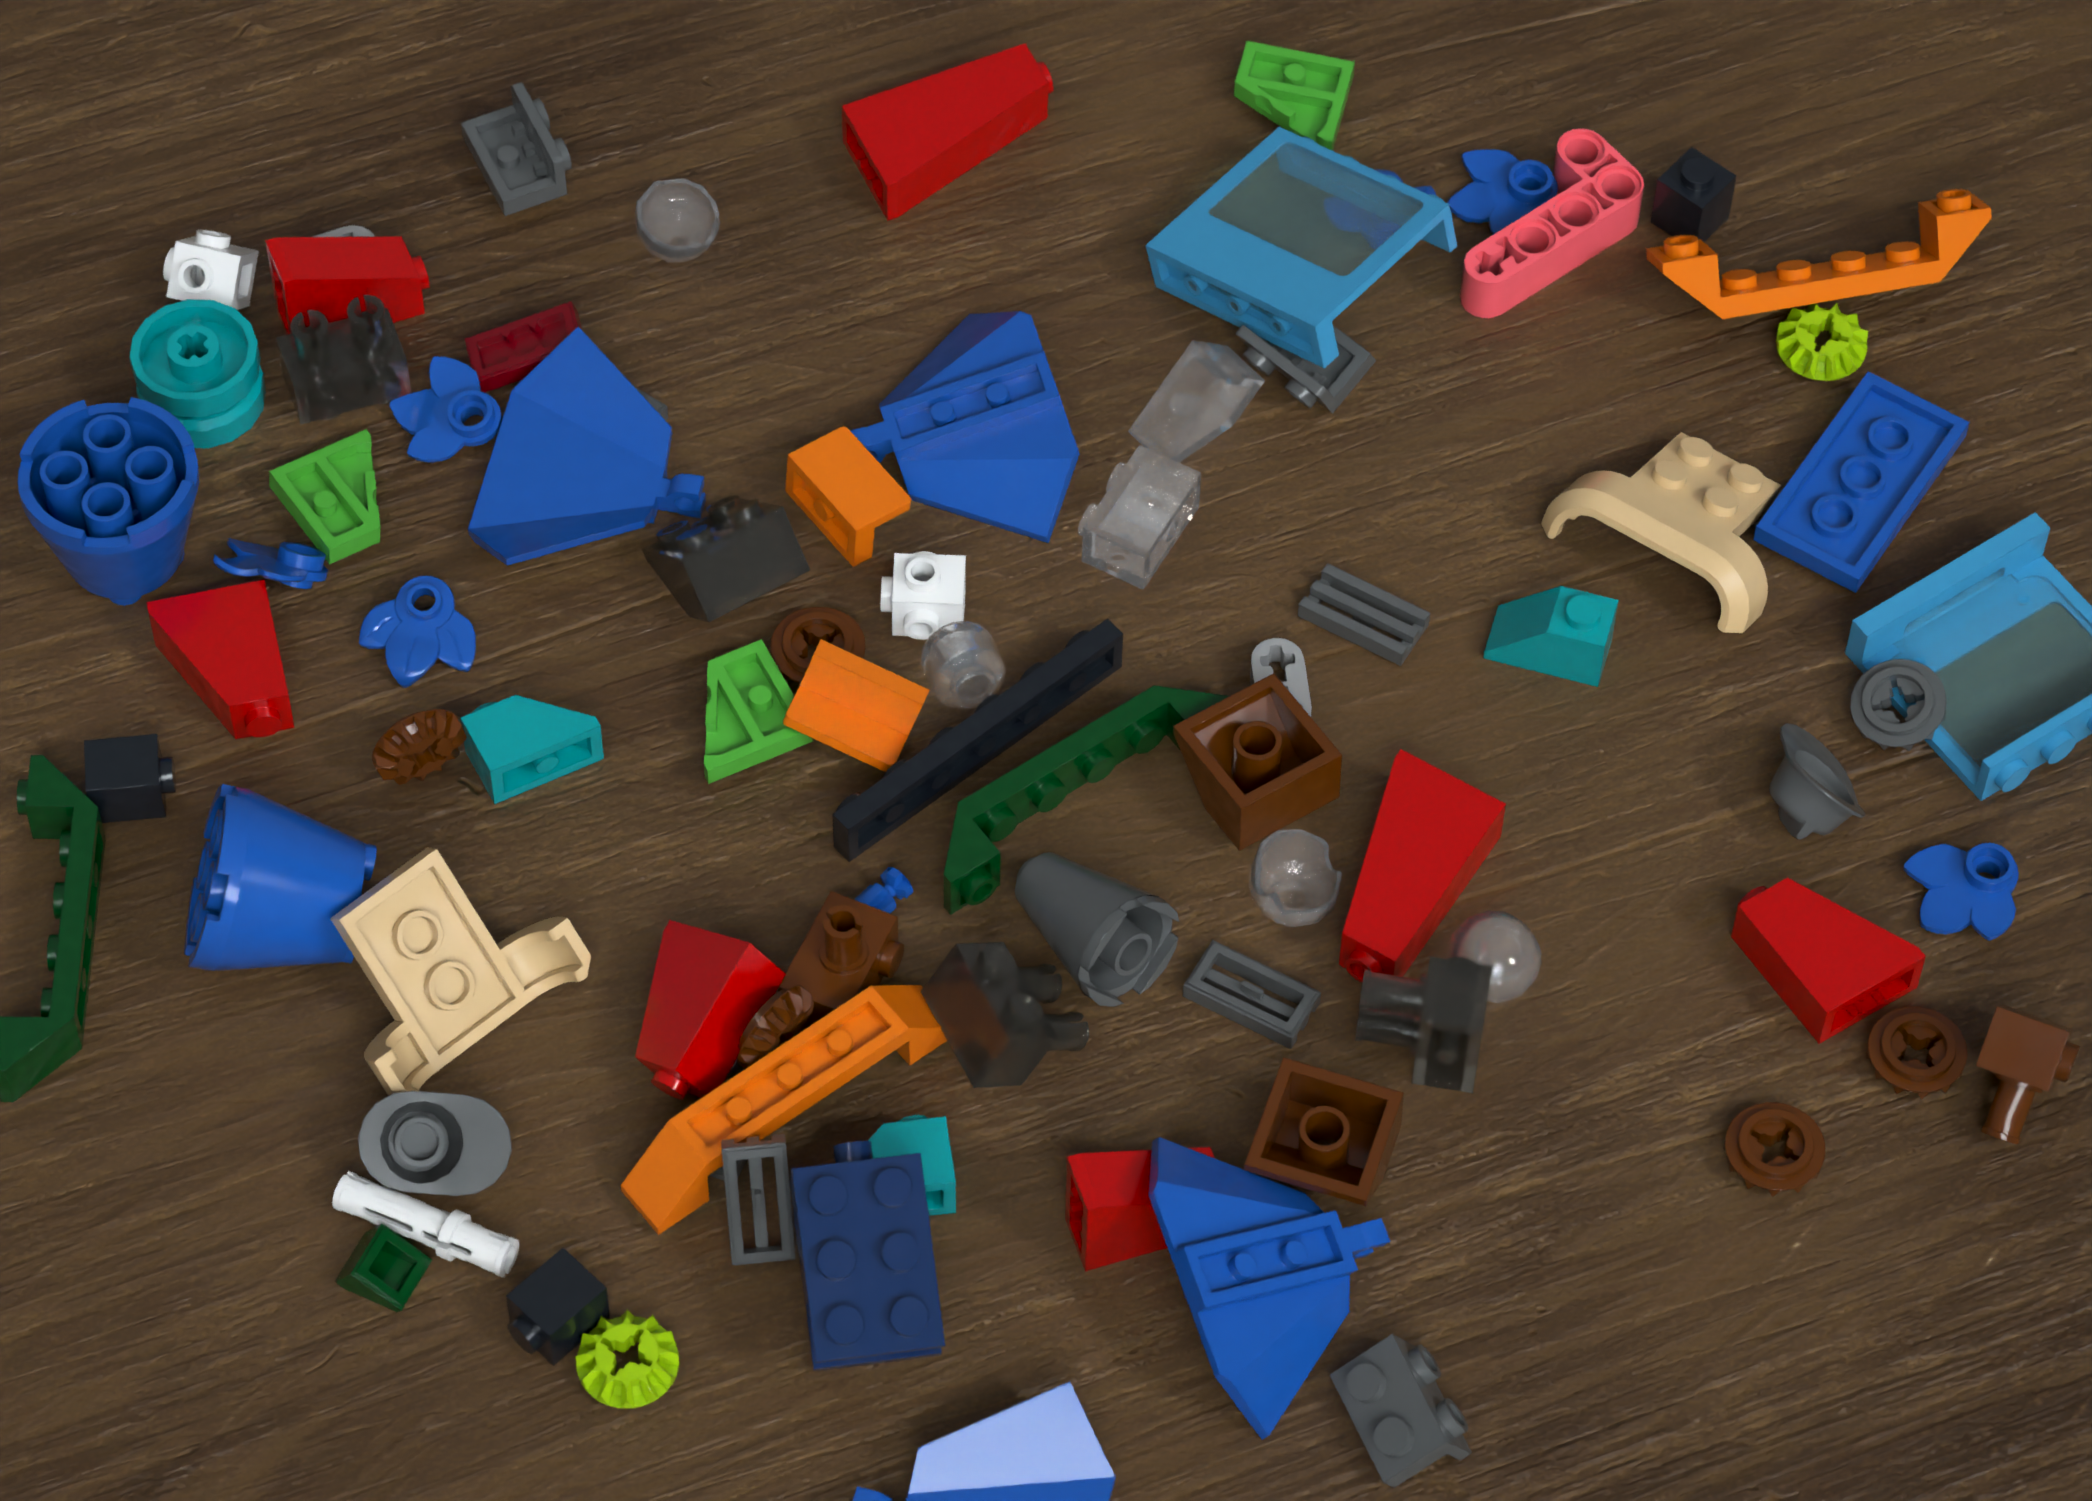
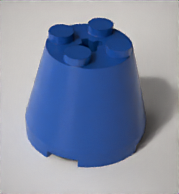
M130 397L128 404L103 403L86 406L85 400H81L61 408L43 420L29 435L20 451L21 463L18 471V491L24 512L40 536L82 588L95 595L109 598L117 605L126 606L134 604L142 595L150 593L166 583L184 559L185 542L199 487V466L191 436L183 424L170 412L154 403Z
M221 784L213 799L203 832L204 838L210 839V842L206 841L204 844L197 878L194 877L185 934V955L190 956L188 967L209 971L340 962L351 964L354 956L330 918L361 896L363 880L370 881L374 870L376 845L366 844L252 790Z

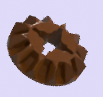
M809 607L798 610L783 619L776 627L771 638V656L784 679H792L800 686L812 657L808 658L807 643L809 645L813 644L817 648L822 639L864 659L865 637L860 626L850 616L833 608Z
M432 709L416 712L397 721L382 735L374 747L372 762L383 780H394L398 785L406 784L413 777L419 781H424L428 773L434 770L443 771V764L446 761L456 759L460 755L459 746L463 744L467 737L460 719L449 710Z
M796 985L789 990L784 989L777 992L766 1001L748 1023L740 1038L738 1064L746 1069L799 1034L807 1026V1019L813 1013V995L801 985Z
M1902 1007L1888 1012L1875 1023L1869 1035L1866 1058L1870 1059L1874 1066L1876 1079L1884 1078L1892 1084L1896 1095L1906 1090L1918 1093L1922 1100L1930 1092L1940 1090L1946 1093L1952 1083L1958 1077H1962L1967 1061V1045L1959 1028L1945 1015L1925 1007ZM1906 1045H1910L1916 1051L1923 1048H1931L1927 1055L1926 1064L1923 1065L1917 1058L1902 1061L1906 1052Z
M1767 1102L1746 1108L1732 1120L1726 1133L1723 1150H1726L1730 1172H1737L1745 1180L1747 1189L1758 1186L1768 1189L1772 1197H1774L1783 1190L1793 1189L1799 1193L1807 1182L1813 1178L1817 1179L1824 1162L1826 1147L1820 1128L1805 1112L1784 1103ZM1784 1135L1787 1136L1784 1151L1786 1158L1777 1156L1773 1161H1768L1767 1164L1762 1162L1765 1148L1763 1145L1771 1147L1776 1141L1780 1142Z

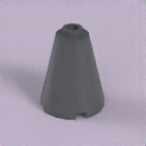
M1052 852L1043 853L1029 859L1022 865L1017 874L1015 886L1017 901L1082 992L1099 1006L1116 1007L1124 1004L1117 997L1131 989L1140 995L1150 988L1166 969L1176 950L1179 938L1171 932L1172 919L1179 922L1178 913L1161 897Z

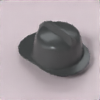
M1786 723L1780 728V738L1786 755L1770 783L1769 792L1779 806L1778 814L1780 821L1795 839L1800 840L1812 832L1824 836L1831 833L1852 815L1863 818L1866 814L1858 804L1852 783L1836 757L1806 730L1794 724Z
M423 1091L392 1093L376 1102L363 1118L358 1136L360 1158L369 1174L385 1187L410 1193L450 1196L477 1194L498 1180L506 1170L512 1152L510 1129L501 1113L485 1100L463 1094Z

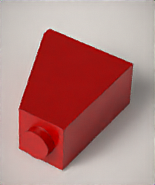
M402 236L275 237L265 241L277 313L295 354L425 313L422 290L430 288L428 274L420 255L410 256Z
M265 580L146 602L155 646L235 740L251 736L267 737L281 730L295 728Z
M1788 877L1769 888L1759 886L1748 892L1737 905L1731 938L1818 1044L1916 989L1926 958L1919 947Z
M669 920L663 931L635 1055L638 1061L654 1073L651 1079L652 1084L664 1093L679 1100H683L687 1093L702 1098L722 1085L740 1051L738 1045L745 1028L757 1011L775 994L786 974L750 942Z
M1211 1147L1189 1148L1215 1158ZM1152 1150L1078 1153L1067 1157L1065 1220L1085 1272L1168 1248L1148 1195Z

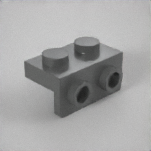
M522 82L511 85L513 105L461 123L463 139L504 216L567 195L565 171L572 168L570 155L561 137L553 139L549 132L550 121L543 102L540 98L532 100Z
M1244 325L1235 333L1247 346L1242 356L1268 377L1275 369L1289 380L1284 388L1299 402L1309 409L1318 402L1332 414L1376 362L1371 353L1334 325L1333 329L1339 355L1325 368L1260 338Z
M1391 1334L1330 1374L1383 1483L1395 1488L1446 1454L1460 1461L1472 1454L1463 1436L1468 1431L1467 1422L1456 1404L1449 1398L1444 1399L1435 1381L1441 1377L1440 1369L1432 1355L1423 1345L1414 1346Z

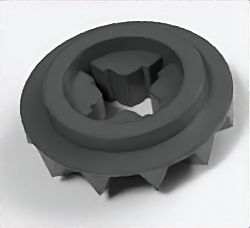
M1894 659L1873 666L1860 677L1851 695V714L1863 738H1869L1878 743L1884 751L1888 747H1903L1910 751L1914 744L1924 739L1932 740L1935 730L1942 721L1946 720L1947 696L1942 681L1930 668L1916 661ZM1894 687H1898L1899 694L1903 695L1906 703L1916 702L1915 705L1907 708L1908 716L1905 717V723H1900L1893 711H1883V709L1889 708L1892 705L1891 697L1894 696L1892 690Z

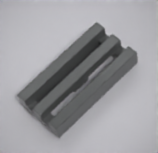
M1328 563L1322 570L1321 579L1319 581L1315 580L1310 587V595L1308 597L1304 596L1298 607L1299 617L1399 666H1402L1429 626L1431 614ZM1324 601L1336 608H1339L1353 615V619L1341 613H1338L1322 605L1321 603ZM1376 626L1402 639V641L1398 642L1371 628Z
M1212 940L1183 985V997L1289 1049H1292L1297 1041L1298 1032L1304 1030L1309 1022L1310 1013L1316 1011L1321 999L1320 991ZM1215 964L1298 1004L1295 1009L1264 994L1263 989L1247 981L1239 982L1212 969V966Z
M785 1134L772 1135V1140L760 1141L759 1136L747 1137L746 1143L734 1144V1139L721 1140L732 1266L795 1260ZM774 1157L781 1245L769 1246L761 1163V1158ZM748 1159L756 1244V1248L748 1249L743 1248L736 1160Z

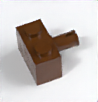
M830 891L778 987L779 992L784 989L789 990L796 985H801L813 995V1013L807 1019V1026L804 1029L868 987L879 985L884 976L892 978L895 975L904 953V944L898 941V916Z
M2003 1004L1996 1007L1976 1064L1978 1067L1995 1072V1077L2000 1079L1981 1132L2013 1144H2019V1137L2035 1093H2043V1090L2049 1092L2053 1087L2055 1079L2064 1083L2069 1079L2080 1048L2079 1045L2069 1042L2073 1029Z

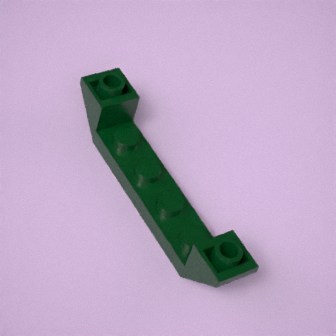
M1154 685L959 801L943 874L944 908L952 915L968 904L971 906L978 905L988 899L995 889L1000 886L1001 853L992 842H998L1006 838L1019 823L1037 812L1044 813L1054 809L1065 799L1067 794L1087 782L1096 783L1101 781L1111 773L1117 764L1132 755L1151 751L1161 742L1164 736L1167 735L1179 748L1173 734V726L1229 696Z
M31 755L28 779H19L17 810L19 815H27L33 839H60V864L62 867H66L65 882H56L53 893L55 919H60L59 934H50L47 944L48 970L54 971L53 986L44 987L42 990L41 1017H0L1 1102H15L78 1053L83 1046L106 838L98 806L43 755Z

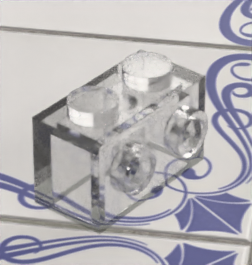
M1139 445L1127 464L1119 462L1109 477L1105 496L1098 505L1091 503L1080 520L1078 535L1083 537L1082 562L1144 590L1199 508L1201 472Z

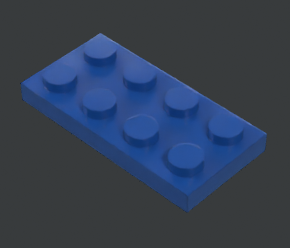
M1868 371L1757 524L1753 540L1856 593L1965 439L1970 422Z

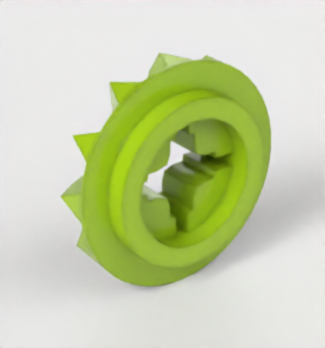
M1815 303L1810 304L1804 310L1792 307L1787 319L1779 323L1776 347L1782 361L1795 373L1819 381L1838 380L1854 373L1864 362L1867 354L1868 331L1860 328L1857 314L1845 315L1841 313L1837 303L1830 309L1820 308ZM1821 331H1829L1831 334L1830 340L1826 342L1825 346H1821L1819 352L1815 351V337H1818Z
M626 1310L621 1317L610 1320L601 1316L593 1330L588 1334L582 1333L578 1354L575 1356L577 1374L584 1389L597 1401L607 1406L623 1409L642 1407L659 1399L673 1384L679 1368V1353L672 1331H666L660 1326L653 1315L646 1319L634 1316L629 1310ZM639 1342L638 1357L642 1363L638 1365L634 1362H629L623 1369L620 1368L615 1375L617 1363L616 1355L613 1352L617 1350L625 1353L631 1346H635Z

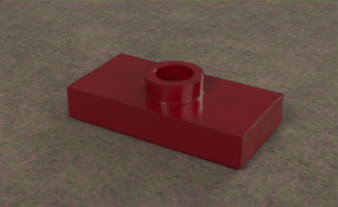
M572 301L465 338L470 365L479 377L481 392L486 393L524 379L578 326L582 330L578 311Z

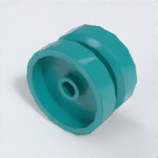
M188 299L166 305L143 321L132 337L129 358L137 384L136 392L138 399L154 403L174 415L190 434L194 448L208 449L232 442L253 427L264 409L266 388L260 366L258 341L252 325L235 308L214 300Z

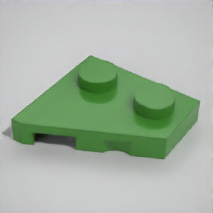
M1247 41L1235 80L1234 97L1282 128L1301 137H1308L1317 144L1333 151L1354 76L1355 61Z
M367 429L269 471V487L315 547L326 554L325 560L329 565L380 542L381 527L379 508L376 501L375 470H373L371 454L372 441L371 434Z
M762 639L708 661L705 720L706 744L704 755V773L708 784L813 742V738L783 724V719L794 698V694Z

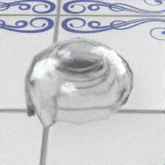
M684 178L653 182L640 199H637L634 212L638 239L651 255L668 263H685L705 253L716 239L721 223L717 203L702 185Z
M1301 829L1277 830L1262 840L1250 867L1249 889L1260 910L1267 918H1272L1275 923L1288 927L1312 925L1318 923L1334 910L1341 888L1339 884L1341 883L1342 872L1340 870L1335 871L1329 860V845L1321 837Z
M1487 910L1465 919L1446 943L1443 968L1446 974H1452L1457 980L1466 997H1476L1494 1003H1501L1521 997L1536 981L1542 962V953L1534 934L1519 918L1507 912Z

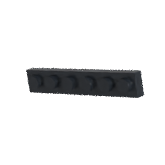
M1106 619L1090 631L1083 630L1077 633L1067 643L1064 650L1046 663L1038 662L1032 665L1022 675L1019 682L1001 695L993 694L979 704L974 714L956 727L942 729L933 737L928 747L911 759H903L894 763L886 771L883 778L863 793L856 792L848 796L841 802L836 812L833 813L834 848L848 862H851L1122 667L1123 633L1109 619Z

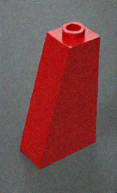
M1026 43L843 105V143L884 216L889 221L898 218L1047 119L1048 94L1053 92L1052 77L1046 64L1043 61L1036 62Z
M1400 749L1394 758L1342 931L1339 965L1345 968L1359 982L1367 985L1375 984L1392 993L1500 839L1506 803Z

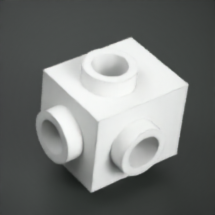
M197 230L196 236L176 241L175 247H172L167 253L163 269L164 279L169 281L166 297L181 301L188 299L214 300L236 310L248 307L250 305L259 251L231 245V236L211 230Z
M927 551L913 554L894 553L893 577L882 576L881 612H892V636H909L920 640L933 637L963 638L966 555H937Z

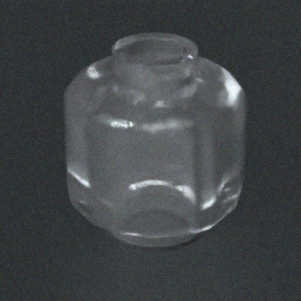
M970 621L949 623L930 635L922 647L921 665L936 698L948 707L956 709L977 708L987 697L997 694L1005 682L1006 666L991 633L978 623Z

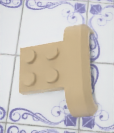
M1680 432L1631 478L1613 471H1594L1576 479L1550 503L1541 525L1546 536L1553 539L1561 533L1567 519L1575 520L1582 515L1601 521L1704 577L1714 587L1720 599L1721 616L1717 625L1718 629L1724 633H1744L1762 615L1767 601L1768 583L1760 559L1753 549L1739 536L1770 508L1777 498L1781 485L1763 476L1762 472L1757 468L1739 463L1714 450L1705 440L1690 437Z
M427 847L330 918L394 1019L392 1023L385 1027L370 1042L364 1052L366 1062L388 1096L398 1092L419 1091L421 1086L433 1074L530 1001L555 986L567 982H580L587 978L591 954L567 917H553L539 921L496 944L437 848Z

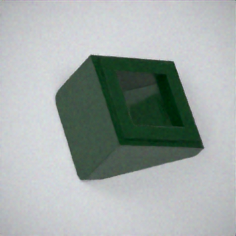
M381 1223L362 1236L335 1282L345 1290L398 1313L402 1311L432 1259Z

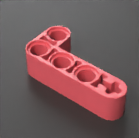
M1584 128L1565 132L1557 143L1553 176L1558 184L1557 195L1467 252L1464 259L1460 291L1461 304L1467 312L1480 318H1494L1502 315L1628 236L1636 229L1644 190L1643 177L1602 136Z

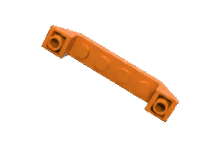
M1950 189L1941 191L1937 194V199L1918 202L1921 246L1915 242H1896L1887 245L1885 252L1865 255V253L1860 251H1843L1833 254L1831 261L1811 264L1805 260H1790L1779 263L1775 271L1757 274L1755 271L1748 269L1728 271L1722 274V280H1719L1717 253L1701 239L1698 240L1696 236H1673L1665 239L1663 246L1646 248L1647 260L1667 278L1721 319L1941 282L1992 219L1991 207L1969 190Z
M921 985L870 986L669 1119L622 1182L621 1191L659 1235L710 1201L708 1176L723 1166L721 1140L734 1139V1144L746 1143L747 1137L759 1136L761 1141L896 1050L907 1064L911 1066L959 1033V1026Z

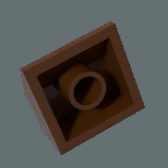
M1274 673L1173 726V734L1205 809L1239 851L1340 796L1342 754Z
M1283 1057L1245 1161L1244 1170L1366 1206L1384 1178L1400 1132L1404 1092Z

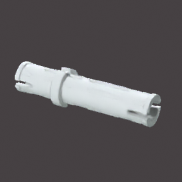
M348 1171L347 1175L344 1174L341 1177L334 1191L332 1200L334 1209L355 1215L377 1226L382 1223L399 1235L436 1249L438 1257L450 1262L458 1258L503 1278L505 1273L508 1274L516 1261L519 1252V1240L496 1233L471 1222V1215L457 1209L452 1211V1213L442 1211L403 1193L371 1182L351 1171Z

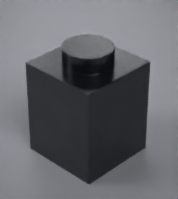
M1691 147L1657 179L1651 223L1672 237L1692 235L1696 236L1698 240L1701 239L1705 242L1729 219L1737 176Z
M157 734L84 740L86 795L98 806L102 823L166 817L165 793H176V776L173 757H162Z
M564 1248L560 1249L506 1295L510 1323L507 1325L509 1333L524 1351L529 1354L538 1351L553 1366L581 1343L582 1333L588 1334L593 1330L601 1316L607 1320L610 1318L607 1287Z

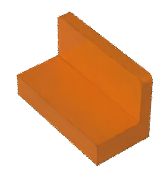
M839 427L788 454L785 492L852 567L872 558L875 528L910 509L911 497L847 427Z
M821 639L785 714L783 724L886 772L897 762L930 690Z

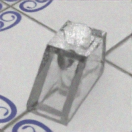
M1192 340L1128 432L1160 463L1167 468H1172L1231 428L1265 380L1229 346Z

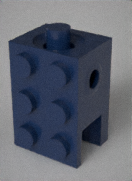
M854 1141L833 1146L835 1159L833 1164L792 1168L790 1188L813 1372L940 1356L942 1353L941 1347H945L921 1153L873 1159L871 1141Z

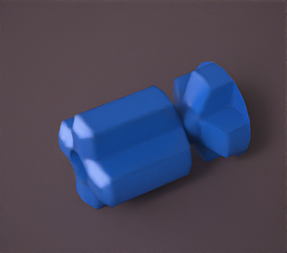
M888 867L880 875L884 886L878 883L869 885L854 900L891 914L897 908L893 897L901 900L912 895L913 888L908 879L897 869Z

